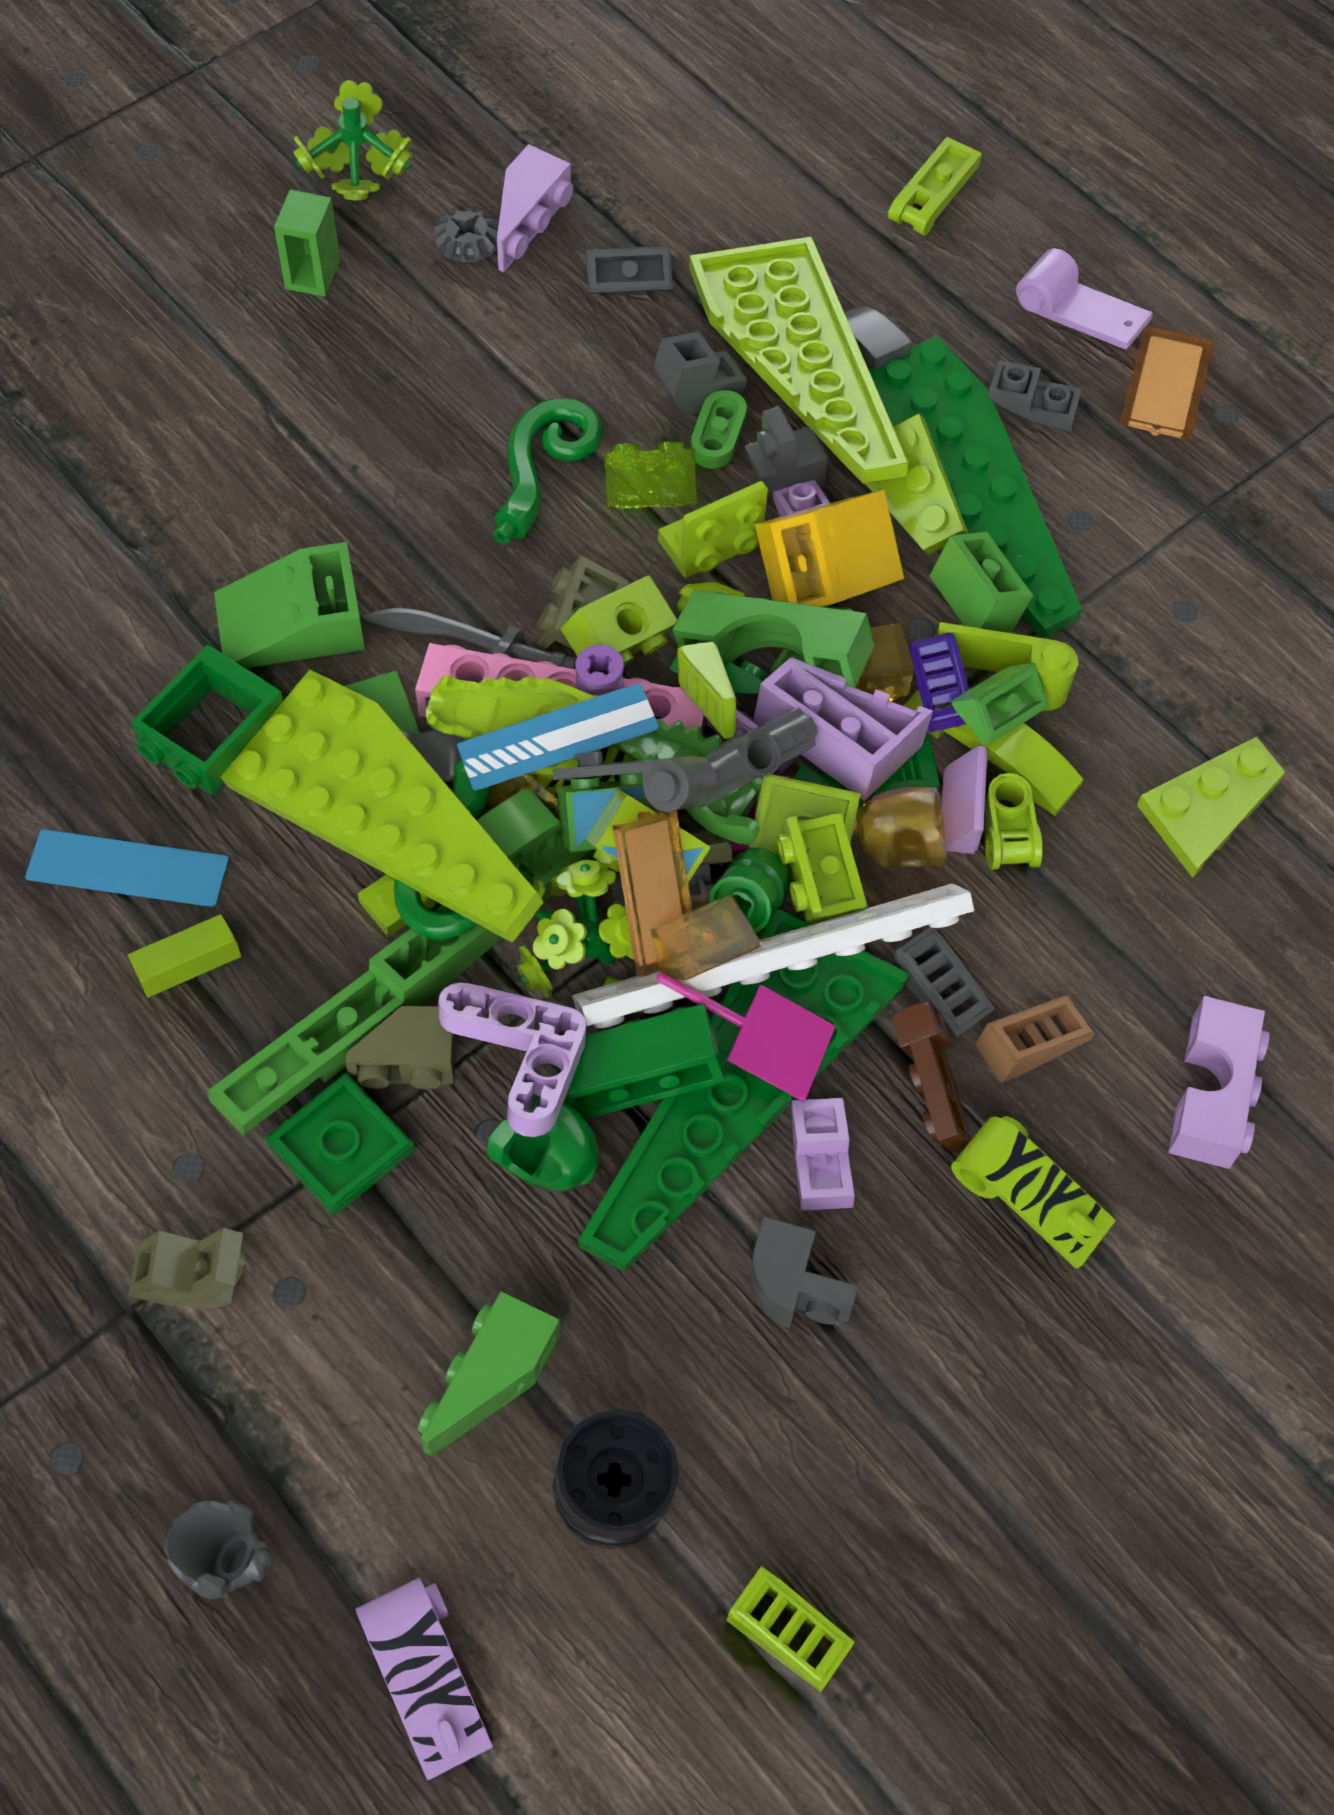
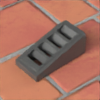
M927 928L896 950L892 965L910 973L906 985L921 1002L929 1001L931 1003L934 1014L937 1012L942 1013L948 1033L955 1041L994 1014L995 1008L946 940L935 928ZM927 955L930 957V959L918 966L917 962ZM941 969L944 975L931 983L927 977ZM955 985L958 991L943 1000L939 994ZM966 1000L973 1005L957 1017L951 1011Z

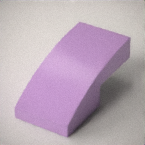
M843 1098L810 1099L804 1102L792 1100L793 1142L801 1211L853 1208L855 1194L848 1155L849 1133Z

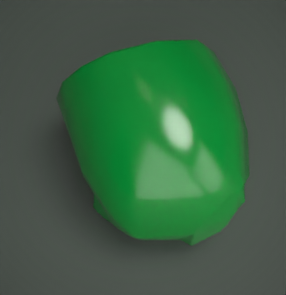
M533 1094V1101L530 1109L527 1111L528 1113H533L536 1107H540V1096ZM563 1102L554 1126L549 1132L541 1136L529 1137L518 1134L509 1126L507 1118L503 1120L489 1137L487 1154L490 1160L531 1186L547 1191L564 1192L571 1191L580 1184H587L592 1179L598 1164V1142L595 1132L578 1111Z

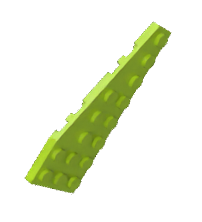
M812 236L690 255L689 269L709 323L863 484L907 476L908 461Z
M310 669L220 777L228 788L512 943L543 904L535 889L379 704Z

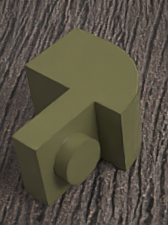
M221 1228L198 1241L160 1230L137 1244L128 1296L179 1307L217 1308L231 1304L234 1286L240 1279L245 1264L244 1253L240 1252L243 1233Z

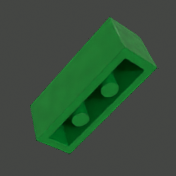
M705 1004L693 1007H679L667 1014L644 1020H631L615 1028L592 1034L586 1033L585 1047L565 1096V1103L578 1111L585 1120L725 1083L716 1033Z

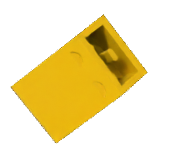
M884 489L754 524L772 600L824 607L904 579Z

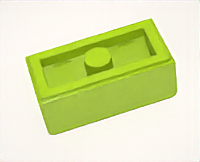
M221 914L127 954L147 998L241 957L237 942Z

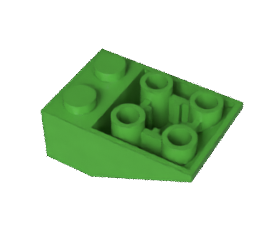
M347 542L299 549L214 592L222 654L244 668L365 650Z

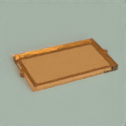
M1146 326L1142 333L1120 424L1151 431V434L1154 436L1160 433L1191 440L1214 341L1186 335L1181 330L1172 332Z
M661 811L654 814L639 812L636 819L615 824L612 827L637 976H647L660 970L674 971L677 964L694 959L700 955L677 811Z

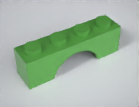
M693 590L672 629L678 649L685 645L714 642V645L718 648L724 668L728 661L733 662L741 655L752 650L764 647H782L800 654L807 664L847 678L846 685L853 688L856 687L874 648L867 613Z

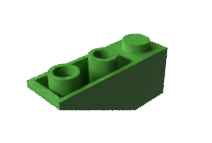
M500 1291L493 1306L485 1304L473 1324L471 1333L476 1337L467 1354L458 1352L447 1371L445 1382L450 1385L440 1403L433 1400L420 1420L418 1432L422 1433L420 1440L424 1453L431 1457L534 1386L561 1337L559 1319Z

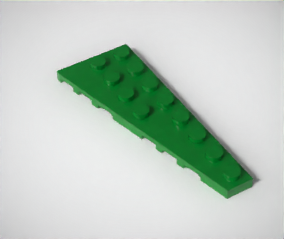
M777 908L759 940L806 927L810 924L807 925L806 922ZM865 951L848 956H837L835 953L818 957V963L806 969L789 970L788 967L769 972L770 977L759 983L744 985L740 981L734 982L720 1004L745 1018L759 985H763L835 1025L836 1027L815 1075V1080L903 991L910 973ZM715 1013L711 1018V1022L716 1033L726 1082L664 1098L578 1240V1247L623 1272H626L790 1106L791 1101L796 1099L727 1060L741 1027Z

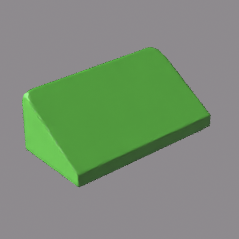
M1035 663L1006 667L951 701L955 711L984 745L991 744L1049 707Z

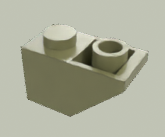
M401 1006L346 1053L345 1063L348 1075L357 1084L368 1089H382L389 1084H411L419 1089H435L440 1087L441 1084H454L456 1034L446 1031L441 1026L438 1019V1006Z

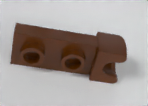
M929 1001L904 1008L892 1015V1021L900 1047L914 1058V1063L909 1064V1072L916 1090L919 1093L924 1092L929 1110L923 1112L926 1129L933 1141L938 1140V1142L953 1153L965 1149L971 1138L944 1049L952 1047L944 1017L941 1012L934 1014Z

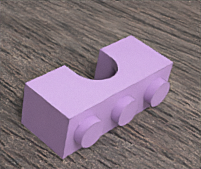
M1207 996L1203 997L1192 1017L1184 1062L1199 1065L1210 1070L1217 1077L1221 1090L1204 1091L1187 1087L1176 1106L1168 1153L1230 1169L1241 1152L1246 1154L1249 1152L1255 1130V1124L1247 1122L1249 1107L1256 1106L1262 1087V1077L1255 1076L1257 1061H1263L1269 1043V1032L1262 1030L1265 1011Z

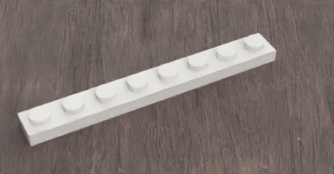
M953 883L578 993L572 995L575 1008L584 1016L587 1022L586 1026L594 1024L595 1028L611 1027L624 1021L623 1015L640 1010L647 1014L658 1013L671 1008L673 1000L684 997L657 981L659 973L672 977L706 997H712L722 991L721 986L737 981L744 985L759 983L770 977L769 972L788 967L789 970L806 969L816 965L818 957L835 953L837 956H848L863 951L865 943L882 939L885 942L906 939L912 935V929L926 925H929L931 928L953 925L959 921V915L974 911L971 893Z

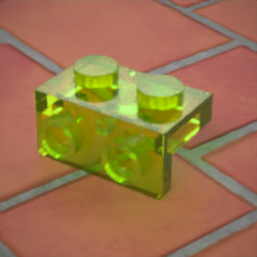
M684 443L657 444V450L640 451L638 444H618L613 446V452L604 453L607 509L693 506L697 504L694 449H684Z

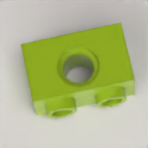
M650 575L579 608L560 629L577 657L585 648L592 645H606L619 652L625 667L634 660L633 654L642 651L647 656L668 643L665 635L675 626L677 618Z

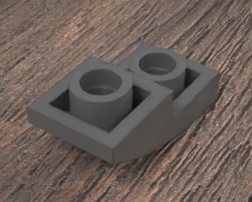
M998 360L988 394L990 400L1028 420L1072 432L1082 388L1039 380L1041 368Z

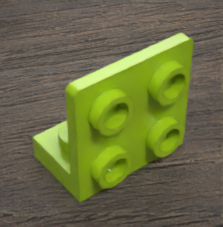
M763 481L757 482L690 512L682 519L658 529L659 543L685 579L699 572H708L719 563L738 554H747L759 545L754 524L765 521L768 488Z

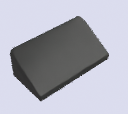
M670 246L586 250L589 294L673 290Z

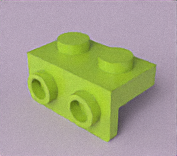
M842 813L798 822L796 816L786 818L782 834L777 835V845L782 863H791L795 882H790L792 902L796 912L804 911L807 925L866 909L867 903Z

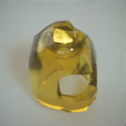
M912 785L892 788L873 796L869 801L864 802L857 811L853 832L858 835L866 856L877 862L880 866L888 869L892 866L944 867L946 865L947 847L945 844L943 814L936 787Z

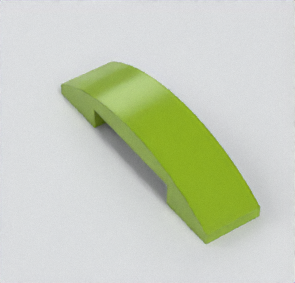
M919 689L905 703L904 707L917 711L918 706L923 707ZM952 703L945 704V705H941V706H937V707H933V708H934V710H937V709H941V708L950 707V706H952ZM1022 723L987 745L981 742L967 724L930 733L938 739L946 732L970 749L984 746L985 750H987V760L1007 773L1017 774L1025 778L1031 786L1033 802L1054 816L1058 814L1083 782V778L1050 743L1025 723Z

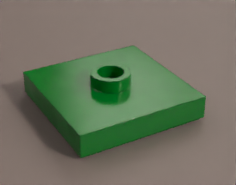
M347 1073L343 1074L264 1138L266 1145L333 1218L415 1151L414 1143Z

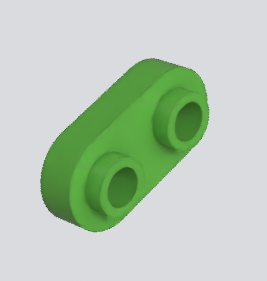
M719 390L706 397L691 436V456L700 466L717 469L726 466L732 461L746 423L747 404L740 394L730 390Z

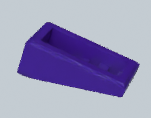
M947 633L910 643L909 650L922 705L924 708L933 711L928 726L929 733L966 724L953 706L937 710L933 708L949 704L953 699L969 690L955 635Z

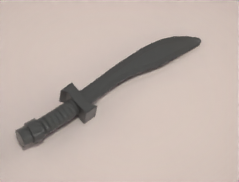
M390 608L363 616V621L372 625L411 634L451 637L489 650L490 654L502 653L515 659L532 662L547 661L559 667L576 669L575 662L577 658L570 657L567 653L554 651L552 653L527 646L523 630L511 625L506 630L504 636L499 637L452 619L414 609Z

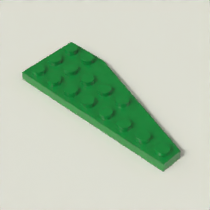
M938 335L912 347L910 354L901 359L891 360L886 366L875 371L872 368L868 369L893 427L917 414H920L925 419L968 533L987 532L1033 594L1031 601L1022 614L1026 622L1040 638L1045 639L1078 621L1082 611L1081 605L996 406L988 398L989 390Z

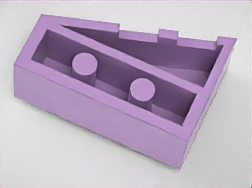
M789 658L760 684L753 720L763 725L793 708L800 707L803 713L812 717L818 731L815 737L816 746L801 753V755L850 791L861 793L860 798L865 801L923 746L933 711L922 706H918L917 711L889 701L890 694L875 690L873 695L846 685L847 678L797 659Z

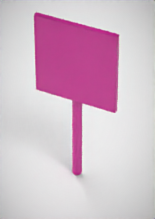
M664 973L657 975L659 983L699 1005L705 1004L706 1009L741 1027L727 1058L729 1062L802 1102L805 1101L836 1027L835 1025L763 985H759L744 1018Z

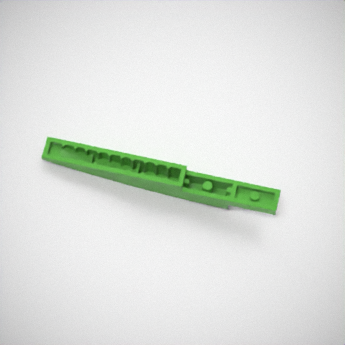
M559 827L525 857L519 853L511 862L531 886L537 880L544 883L545 891L541 898L544 903L552 896L549 890L551 886L550 880L559 875V871L568 865L582 860H592L596 850L568 851L562 846L561 828ZM444 905L435 910V912L440 913L452 911ZM479 924L470 931L447 940L425 938L409 929L369 959V970L210 1088L208 1090L209 1101L242 1135H245L318 1078L326 1083L346 1067V1053L401 1006H423L502 937Z

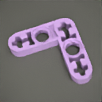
M456 983L444 988L439 995L438 1019L446 1031L527 1051L509 1093L507 1120L509 1126L516 1133L523 1136L536 1137L549 1132L557 1120L585 1047L587 1022L584 1016L578 1010L470 983ZM461 1006H466L463 1011H459ZM485 1011H489V1018H485ZM512 1014L518 1015L526 1021L520 1026L509 1027L503 1025L498 1020L505 1015ZM535 1023H539L538 1031L535 1030ZM561 1030H567L564 1035H558ZM542 1064H552L557 1066L561 1073L553 1077H543L533 1070ZM533 1094L540 1096V1107H536L533 1113H528L527 1111L530 1109L533 1101Z

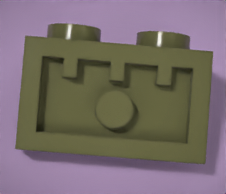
M582 555L568 569L561 567L550 587V591L555 593L553 602L545 607L537 623V628L542 630L537 647L546 650L554 641H557L572 649L560 628L579 608L627 586L628 580Z

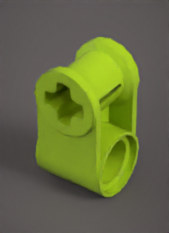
M1005 773L994 778L985 798V855L990 870H998L1002 864L1028 863L1031 868L1040 867L1042 862V836L1036 820L1032 789L1026 779L1017 774ZM999 800H1007L1013 803L1015 807H1006L1000 804Z

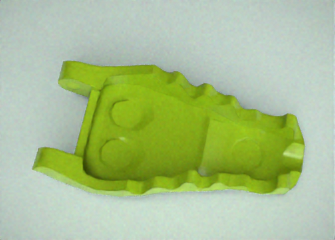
M443 675L431 691L430 700L426 708V719L430 727L435 730L469 740L598 696L587 694L549 678L536 679L524 677L520 681H513L506 677H501L500 679L485 678L481 683ZM572 758L531 773L553 779V769L578 766V759Z

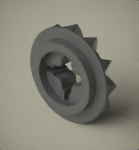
M472 206L465 212L454 208L451 216L440 215L439 225L434 227L435 245L441 254L454 261L476 262L483 260L497 250L498 220L491 219L487 210L476 213ZM474 229L475 234L469 233L468 231ZM460 230L467 233L462 236L460 235Z

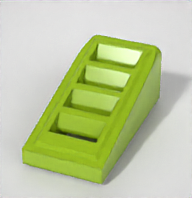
M714 642L681 646L677 651L678 681L681 688L724 739L734 738V734H736V698L717 646L714 645Z
M763 1566L759 1568L735 1602L726 1620L819 1692L823 1691L855 1643ZM766 1593L774 1601L758 1622L751 1616V1613ZM784 1608H786L794 1615L777 1638L769 1630ZM805 1622L813 1630L796 1654L788 1645ZM822 1637H825L833 1644L816 1669H814L806 1661Z

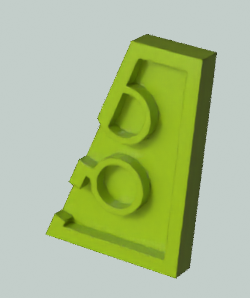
M917 414L893 427L908 461L907 476L865 484L872 492L885 490L889 512L922 550L930 555L944 548L951 535L969 533L925 419L920 414Z
M1255 737L1142 794L1137 806L1191 877L1194 878L1203 868L1205 862L1216 850H1219L1241 822L1248 818L1280 783L1285 771L1258 737Z

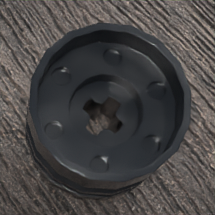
M624 1409L596 1412L574 1427L562 1444L552 1485L555 1509L571 1533L586 1544L605 1549H615L632 1546L654 1531L674 1497L679 1476L676 1451L663 1428L643 1414ZM607 1474H617V1482L621 1485H627L621 1487L617 1497L608 1496L607 1486L598 1485L604 1483Z

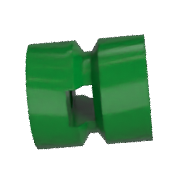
M750 848L741 852L711 889L709 907L715 921L726 931L736 935H752L761 931L789 894L790 882L792 881L788 866L782 863L781 858L775 852L764 848Z

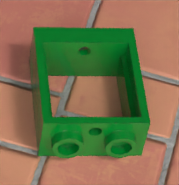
M207 644L131 721L137 739L136 748L149 762L153 764L161 762L171 768L175 776L187 787L195 789L198 786L213 796L225 784L220 778L221 775L283 702L282 693L271 684ZM212 689L250 715L203 762L166 738V736Z

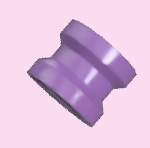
M592 645L585 648L578 655L575 662L576 689L590 695L601 696L624 687L623 658L618 651L606 645ZM602 670L608 673L604 675L602 672L598 673L594 671Z

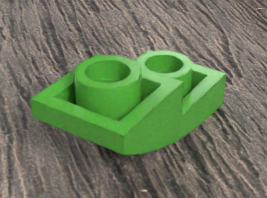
M529 787L507 799L477 820L510 861L519 853L525 857L561 826L560 822Z

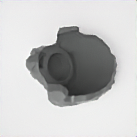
M211 1500L195 1503L187 1511L181 1512L173 1520V1527L167 1532V1538L164 1540V1552L168 1557L167 1561L174 1574L192 1590L207 1599L222 1598L226 1593L232 1592L236 1588L240 1589L254 1580L261 1582L265 1578V1572L268 1567L273 1566L274 1560L269 1553L268 1545L259 1540L258 1535L254 1532V1510L247 1505L231 1500L228 1504Z

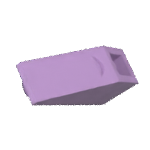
M529 144L509 165L505 172L497 234L498 267L502 272H505L515 259H520L524 255L531 240L547 228L551 217L560 207H565L573 194L570 163Z

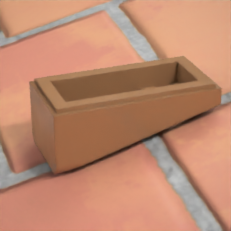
M1068 995L988 1023L978 1038L976 1047L999 1082L1003 1083L1019 1077L1090 1041L1095 1034ZM1056 1016L1067 1034L1062 1035L1051 1019L1052 1017ZM1036 1025L1040 1027L1048 1041H1045L1039 1030L1036 1028ZM1017 1034H1021L1029 1048L1025 1047Z

